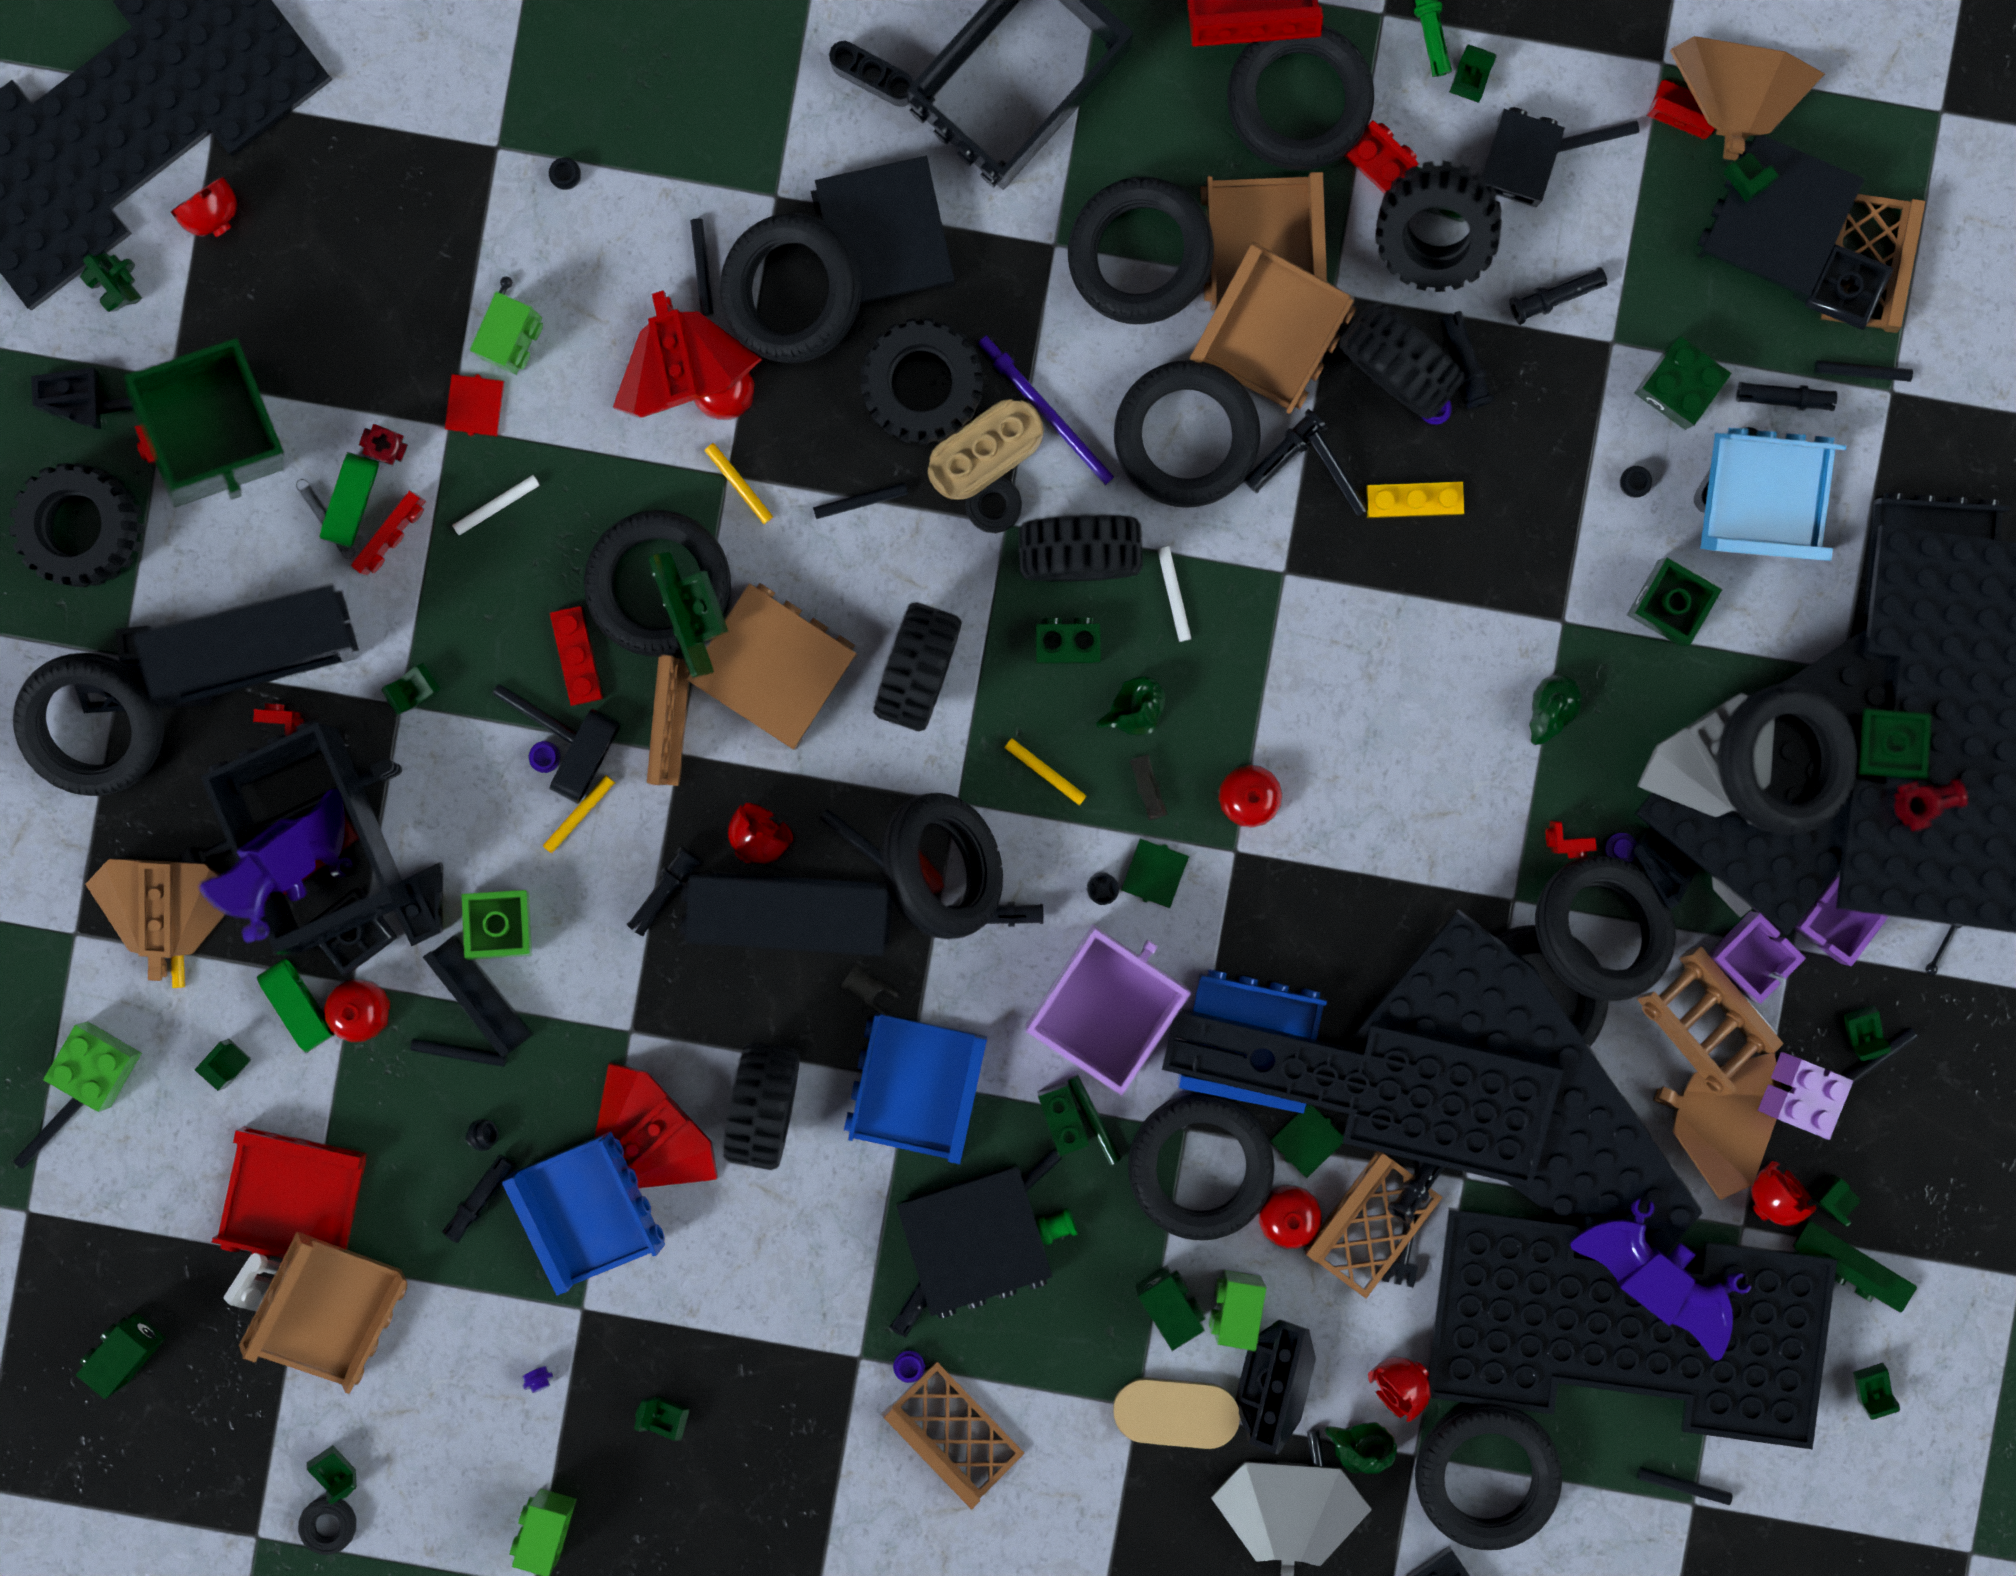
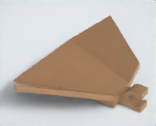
M1697 36L1691 37L1670 50L1706 121L1716 129V135L1725 136L1723 159L1734 161L1738 159V153L1742 154L1745 151V139L1749 136L1769 134L1825 75V73L1785 51Z
M110 858L85 884L128 951L137 953L138 956L148 957V980L161 981L162 977L167 976V962L165 958L193 954L226 915V913L212 905L199 890L201 882L221 875L206 863Z
M1775 1053L1750 1058L1729 1078L1738 1089L1734 1094L1718 1096L1712 1093L1705 1086L1704 1078L1698 1071L1693 1073L1680 1095L1664 1086L1661 1089L1658 1088L1655 1092L1653 1101L1675 1110L1672 1119H1674L1672 1131L1719 1200L1752 1186L1756 1179L1776 1122V1118L1757 1110L1768 1084L1782 1089L1781 1082L1771 1079L1777 1064Z

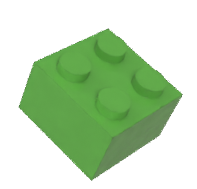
M496 291L470 351L480 359L517 375L519 369L523 370L529 361L530 352H528L532 340L536 341L542 332L543 323H541L543 317L532 307Z
M527 890L461 894L465 959L532 956L530 902Z
M88 1021L74 1025L43 1080L93 1110L100 1112L112 1106L142 1053Z
M1224 1269L1222 1278L1217 1277L1214 1296L1217 1297L1216 1302L1218 1305L1217 1309H1211L1209 1328H1211V1334L1215 1336L1217 1345L1256 1351L1266 1294V1285L1260 1275Z
M541 1488L535 1497H529L527 1505H524L518 1522L523 1527L520 1528L518 1536H515L509 1555L514 1556L513 1568L541 1576H550L560 1558L576 1498Z

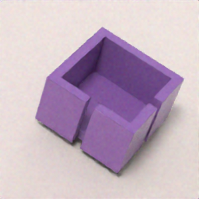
M1835 876L1793 929L1810 942L1819 944L1817 947L1838 963L1852 967L1889 916L1836 909L1839 877Z
M1750 911L1708 953L1730 981L1750 1001L1759 1004L1781 984L1777 979L1768 977L1771 973L1786 979L1806 959L1786 938L1779 937L1781 933L1761 913Z
M1781 1052L1771 1079L1792 1086V1090L1789 1093L1768 1084L1757 1111L1830 1140L1853 1080Z

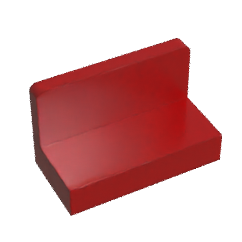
M1666 80L1660 82L1646 116L1704 140L1707 139L1715 128L1706 121L1691 90Z

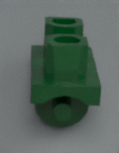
M107 253L99 256L88 254L83 259L87 267L80 275V278L91 289L98 288L100 285L105 288L106 292L100 297V303L106 311H118L125 305L137 304L142 299L132 286L135 279L130 273L135 268V264L131 259L120 261L115 254L109 256Z

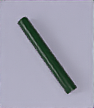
M1079 1075L1069 1078L1067 1081L1109 1164L1117 1163L1121 1160V1157Z

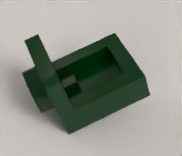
M1468 44L1458 63L1449 92L1479 103L1497 55Z
M424 663L416 665L395 682L381 688L388 704L397 715L417 708L441 690Z
M1874 1005L1844 1014L1849 1046L1861 1061L1876 1059L1891 1052L1889 1043L1883 1037L1879 1011Z
M1883 1362L1853 1372L1858 1401L1871 1420L1900 1411V1404L1892 1394L1888 1369Z
M662 1397L643 1399L636 1410L634 1429L639 1432L650 1430L673 1441L682 1440L690 1409Z
M333 1445L307 1462V1471L325 1488L326 1500L331 1505L340 1499L348 1497L356 1489V1469Z

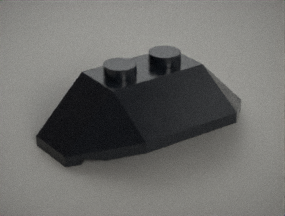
M1282 1319L1277 1320L1273 1325L1259 1333L1256 1351L1247 1350L1235 1399L1239 1408V1416L1247 1432L1248 1443L1274 1454L1280 1453L1302 1419L1316 1361L1309 1329Z

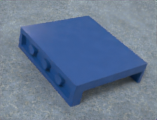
M1208 969L1207 974L1200 973L1192 1011L1317 1040L1323 1007L1327 1005V1001L1324 998H1319L1321 992L1302 988L1301 994L1288 991V985L1271 982L1270 987L1257 985L1258 979L1246 976H1239L1238 981L1226 979L1227 973ZM1257 1049L1250 1056L1254 1067L1259 1070H1267L1275 1064V1056L1268 1049ZM1179 1074L1177 1086L1181 1089L1303 1114L1305 1111V1103Z
M876 1013L874 1020H867L864 1038H869L867 1051L861 1050L857 1069H862L863 1072L861 1081H854L850 1100H855L856 1104L854 1113L848 1112L845 1121L844 1131L849 1132L848 1140L859 1139L948 1159V1162L960 1164L987 1036Z
M611 1131L516 1170L502 1181L557 1296L568 1292L574 1284L650 1253L654 1257L665 1246L664 1232L658 1224H655L651 1215L650 1203L645 1196H642L637 1186V1176L634 1170L628 1167L623 1157L624 1150L622 1144L618 1139L614 1138Z

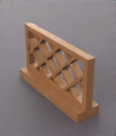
M1858 194L1854 202L1863 203L1871 214L1858 223L1848 214L1835 244L1844 247L1842 244L1843 238L1855 231L1865 244L1855 252L1860 254L1868 248L1876 261L1883 264L1892 259L1891 267L1893 272L1884 291L1886 290L1885 298L1883 300L1880 297L1878 301L1882 307L1881 319L1870 318L1867 326L1881 328L1886 332L1897 333L1902 326L1926 201L1912 199L1910 202ZM1872 205H1877L1881 207L1875 210ZM1887 207L1902 209L1899 222L1888 228L1879 215ZM1874 217L1884 232L1869 241L1859 227ZM1848 221V223L1851 225V228L1845 231L1846 223ZM1898 228L1897 236L1895 237L1892 231ZM1887 235L1895 246L1894 252L1885 259H1882L1872 245ZM1851 281L1845 286L1840 283L1844 287L1843 292L1849 294L1847 289L1853 286L1854 282ZM1821 314L1822 320L1842 322L1825 314Z
M662 655L658 658L647 783L649 785L680 786L690 683L686 679L690 675V671L687 669L684 659Z
M1378 1151L1323 1222L1318 1235L1303 1249L1309 1258L1318 1262L1365 1299L1370 1295L1443 1198L1430 1188L1429 1195L1432 1197L1425 1208L1416 1210L1414 1214H1419L1415 1221L1413 1220L1407 1232L1393 1235L1391 1218L1394 1216L1388 1211L1387 1196L1400 1194L1403 1188L1386 1190L1385 1178L1393 1168L1403 1175V1182L1413 1179L1414 1175L1387 1154ZM1381 1185V1186H1382V1191H1380V1192H1375V1191L1378 1189V1187ZM1383 1196L1385 1214L1367 1216L1366 1203L1369 1199ZM1362 1210L1363 1217H1356ZM1386 1218L1389 1236L1370 1238L1368 1221ZM1364 1222L1366 1239L1348 1241L1347 1228L1350 1224ZM1343 1235L1344 1242H1339V1243H1337L1338 1240H1339V1239L1341 1238V1236ZM1401 1239L1394 1247V1240ZM1389 1241L1391 1253L1386 1259L1374 1260L1371 1243ZM1367 1244L1369 1261L1351 1263L1349 1246ZM1345 1247L1347 1264L1333 1266L1325 1260L1332 1249ZM1374 1265H1381L1375 1273ZM1370 1266L1372 1278L1363 1288L1354 1281L1352 1269ZM1348 1269L1349 1277L1340 1270Z
M937 1361L892 1406L890 1405L881 1414L971 1510L981 1501L980 1498L1025 1454ZM938 1371L945 1379V1393H927V1381ZM950 1385H951L958 1393H950ZM923 1386V1393H916ZM910 1398H923V1416H909L901 1407ZM927 1398H945V1416H927ZM949 1398H963L967 1402V1416H949ZM972 1408H973L980 1416H971ZM914 1421H922V1429ZM927 1421H945L944 1439H931L927 1435ZM949 1421H967V1439H949ZM971 1421H985L989 1425V1439H971ZM993 1430L1002 1439H993ZM936 1444H944V1452ZM949 1444H967L966 1462H953L948 1457ZM971 1444H989L988 1462H971ZM993 1444H1007L1014 1451L1005 1462H993ZM957 1466H966V1475ZM971 1466H988V1480L978 1489L970 1480ZM993 1466H1000L993 1474Z

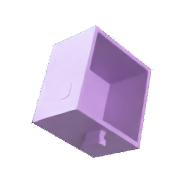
M1092 924L1026 1022V1032L1122 1096L1191 993L1185 985L1147 961L1150 955L1154 954L1158 948L1157 945L1147 939L1143 945L1144 948L1140 954H1137Z

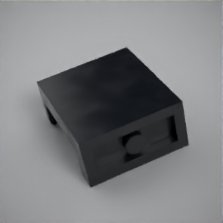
M1510 107L1509 110L1503 109L1498 117V126L1483 173L1481 174L1486 178L1485 187L1491 185L1497 196L1537 207L1543 201L1565 127L1559 126L1558 121L1552 118L1540 117L1536 119L1527 116L1528 112L1520 108Z

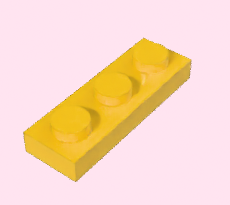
M1463 482L1366 486L1367 518L1464 514Z

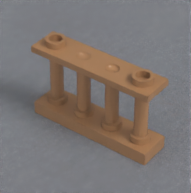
M1700 946L1687 950L1679 957L1680 961L1685 965V971L1659 996L1654 991L1640 995L1637 1000L1643 1006L1644 1014L1661 1027L1704 1078L1705 1086L1712 1093L1718 1096L1734 1094L1738 1089L1729 1078L1756 1052L1760 1055L1773 1053L1784 1043L1703 947ZM1695 979L1705 989V995L1679 1020L1667 1005ZM1714 1004H1717L1726 1014V1019L1699 1044L1688 1029ZM1735 1028H1738L1746 1038V1044L1720 1069L1708 1054Z

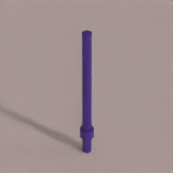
M987 335L982 338L978 345L994 362L992 366L1000 374L1004 373L1103 484L1107 485L1114 478L1113 474L1013 365L1015 361L1007 352L1003 354Z

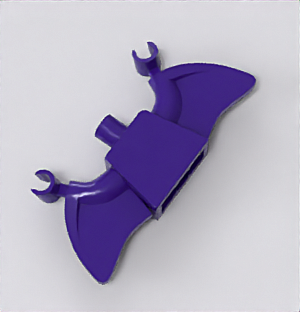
M338 789L328 790L312 811L297 819H280L237 850L241 859L232 869L200 883L199 890L217 909L234 917L251 918V924L245 926L242 932L246 942L254 941L256 937L257 940L264 939L269 934V927L265 922L261 921V917L264 916L265 900L271 891L286 892L290 901L299 900L307 895L308 892L302 879L315 870V860H320L329 866V872L333 877H346V874L340 870V864L345 868L352 867V861L349 858H338L342 850L345 834V814L340 791Z
M1637 1199L1631 1205L1632 1213L1635 1215L1634 1220L1614 1219L1605 1221L1586 1229L1570 1241V1246L1574 1251L1595 1259L1606 1266L1617 1279L1616 1281L1621 1289L1670 1326L1673 1323L1688 1330L1698 1339L1712 1359L1718 1361L1722 1358L1729 1343L1733 1325L1732 1306L1727 1294L1732 1291L1746 1293L1750 1290L1751 1285L1743 1284L1737 1288V1280L1745 1276V1274L1734 1272L1728 1275L1724 1285L1717 1283L1709 1287L1696 1284L1693 1276L1684 1269L1695 1256L1685 1245L1679 1243L1669 1256L1657 1247L1651 1249L1644 1237L1646 1224L1643 1222L1645 1217L1650 1216L1654 1211L1652 1202L1648 1203L1646 1213L1642 1214L1638 1210L1640 1199Z

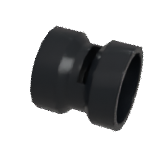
M1096 873L1090 877L1087 883L1088 896L1098 905L1111 904L1119 894L1118 882L1108 873Z

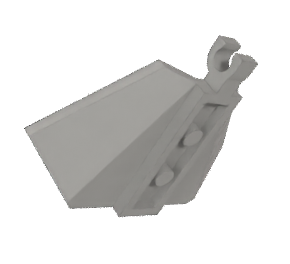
M1739 693L1657 744L1637 786L1714 817L1732 810L1736 811L1725 795L1720 782L1721 778H1719L1717 760L1718 746L1721 733L1728 718L1736 707L1748 698L1749 695ZM1775 718L1761 731L1754 751L1755 772L1763 790L1770 784Z
M1245 1461L1211 1496V1499L1256 1562L1282 1560L1281 1576H1294L1295 1561L1321 1566L1372 1510L1341 1468L1309 1466L1304 1463Z

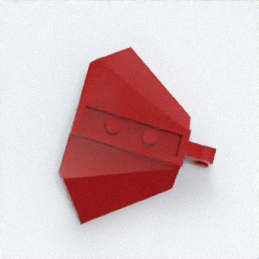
M662 290L652 294L657 316L648 318L649 324L638 335L613 408L643 418L730 389L762 359L699 311L680 312L678 309L673 310L671 298L666 297L665 291Z
M610 1062L595 1137L611 1131L614 1138L620 1141L624 1150L623 1157L628 1167H631L637 1176L638 1188L717 1180L713 1144L706 1134L647 1071Z

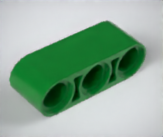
M351 452L346 453L322 524L320 539L352 548L377 475L379 461Z
M284 958L257 976L261 989L297 1045L305 1053H308L335 1035L329 1030L322 1009L289 960Z

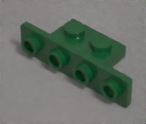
M670 552L649 556L652 575L658 583L663 605L669 613L673 624V632L680 643L687 669L693 678L713 673L714 669L704 642L728 632V628L707 571L698 572L681 580Z
M1811 1221L1806 1222L1793 1243V1248L1801 1253L1835 1257L1837 1259L1835 1281L1843 1286L1847 1281L1857 1286L1854 1293L1869 1302H1872L1875 1297L1901 1313L1917 1289L1915 1284Z

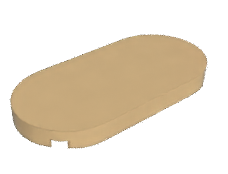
M1012 399L1002 400L964 425L963 429L957 434L954 433L939 443L931 453L928 467V476L934 488L940 494L950 499L970 498L1031 456L1041 444L1044 433L1043 423L1037 410L1028 402L1013 401Z
M1147 1377L1137 1378L1121 1388L1113 1404V1414L1118 1429L1127 1438L1139 1443L1214 1449L1223 1446L1233 1438L1240 1422L1239 1408L1233 1396L1223 1387L1211 1383Z

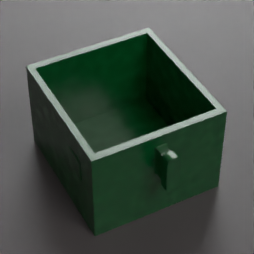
M237 338L124 375L129 400L174 508L228 490L231 500L242 496L240 485L283 470V448Z

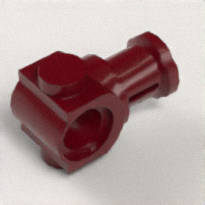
M373 424L371 430L368 428L364 429L359 442V446L364 447L362 454L392 466L395 460L402 462L408 444L403 443L405 436Z
M1958 778L1952 779L1950 784L1934 788L1932 785L1919 788L1918 783L1913 782L1897 787L1899 793L1895 794L1894 808L1896 815L1903 820L1904 826L1910 825L1911 831L1931 826L1930 819L1940 816L1944 809L1953 806L1965 807L1968 796L1964 785ZM1949 795L1948 798L1942 799L1943 796ZM1912 798L1919 803L1920 809L1917 815L1911 812L1909 807Z

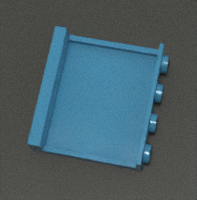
M1728 427V434L1715 433L1700 549L1831 561L1833 548L1823 547L1834 457L1835 450H1846L1847 445L1834 444L1835 438L1815 436L1814 442L1805 441L1806 435L1786 433V439H1777V432L1757 430V436H1747L1748 429Z

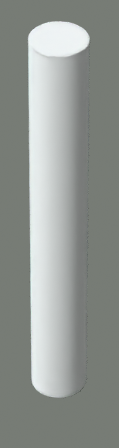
M534 475L528 477L453 524V528L460 536L540 486L538 480Z
M1170 546L1159 548L1157 551L1179 642L1190 640V630Z

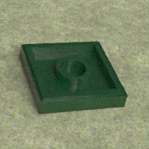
M1864 708L1862 712L1858 774L1926 780L1929 768L1932 714Z

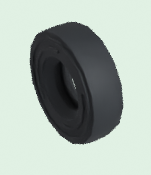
M1000 477L976 495L966 498L965 508L968 518L975 527L984 532L996 534L1007 531L1017 522L1021 515L1022 500L1020 492L1009 480ZM988 493H999L1004 497L1006 509L1000 516L990 517L983 512L981 503L984 496Z
M326 1496L313 1500L303 1510L298 1522V1533L302 1543L310 1551L319 1555H332L342 1551L352 1541L356 1532L357 1518L353 1508L345 1500L340 1499L331 1505L326 1500ZM330 1514L338 1520L339 1531L335 1536L325 1537L317 1531L316 1521L319 1516Z

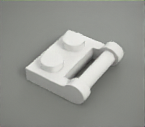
M252 1254L223 1298L229 1305L257 1311L273 1280L257 1274L266 1272L275 1275L281 1263L268 1260L262 1254Z

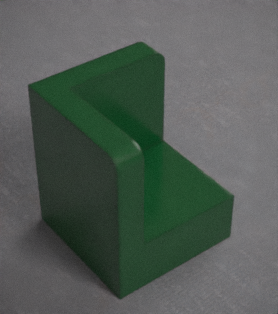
M1748 153L1737 162L1733 161L1723 172L1746 203L1772 185L1779 176L1772 166L1764 170L1752 153Z
M228 1038L220 1041L194 1070L217 1091H220L232 1083L251 1062V1058Z
M1833 1174L1811 1196L1816 1203L1845 1227L1851 1224L1846 1217L1860 1203V1198L1849 1189L1850 1186Z

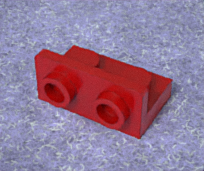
M1372 120L1358 143L1344 156L1385 194L1386 190H1390L1391 183L1398 176L1404 179L1405 171L1413 166L1418 167L1419 163L1415 160L1417 156L1414 151L1407 145L1400 146L1392 138L1394 134L1385 124H1377Z

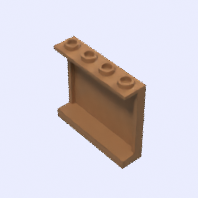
M1323 172L1310 173L1308 177L1213 180L1212 176L1207 177L1206 186H1200L1201 206H1206L1207 218L1214 240V256L1209 274V282H1206L1203 286L1204 302L1210 301V310L1217 309L1253 242L1327 282Z
M1253 242L1189 359L1199 363L1206 362L1227 371L1242 385L1287 409V413L1291 414L1294 407L1301 409L1309 392L1304 389L1309 380L1312 379L1316 382L1325 364L1321 363L1320 360L1325 351L1332 353L1341 336L1336 334L1341 323L1343 322L1348 325L1357 308L1352 305L1355 297Z
M749 583L725 620L728 632L713 638L706 649L714 672L693 678L690 673L686 680L791 749L796 750L811 723L858 654L852 651L855 647L853 643L841 635L835 640L826 634L828 627L815 618L808 622L799 615L802 610L786 600L782 605L774 600L775 592L763 584L759 583L757 587H754Z
M297 1232L239 1344L244 1359L256 1362L259 1356L341 1384L345 1393L350 1394L354 1384L358 1385L363 1377L364 1365L368 1357H372L375 1354L379 1343L378 1337L383 1328L386 1329L389 1326L393 1317L392 1310L397 1300L400 1301L404 1297L407 1290V1280L399 1268Z

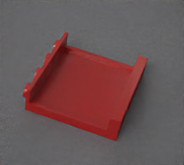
M1187 0L1192 47L1321 37L1323 13L1322 6H1318V0Z
M245 1126L235 1130L233 1143L237 1144L219 1232L218 1235L212 1238L211 1243L220 1244V1248L225 1251L239 1252L240 1249L252 1251V1254L265 1255L267 1259L271 1258V1256L284 1258L296 1233L300 1232L347 1250L368 1153Z

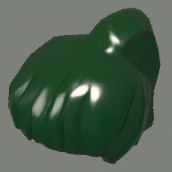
M1556 674L1544 678L1533 693V715L1529 723L1532 744H1543L1555 735L1560 734L1563 727L1567 726L1569 722H1572L1580 714L1579 710L1581 709L1583 694L1575 680L1563 674Z
M1150 677L1132 678V680L1125 681L1122 684L1121 690L1115 696L1111 711L1103 716L1096 723V726L1098 728L1115 727L1132 735L1152 733L1164 709L1166 697L1163 688L1154 678Z
M1377 1422L1361 1423L1346 1429L1335 1426H1327L1325 1428L1326 1434L1335 1443L1336 1456L1351 1473L1378 1474L1395 1462L1397 1453L1395 1439L1385 1427H1382Z

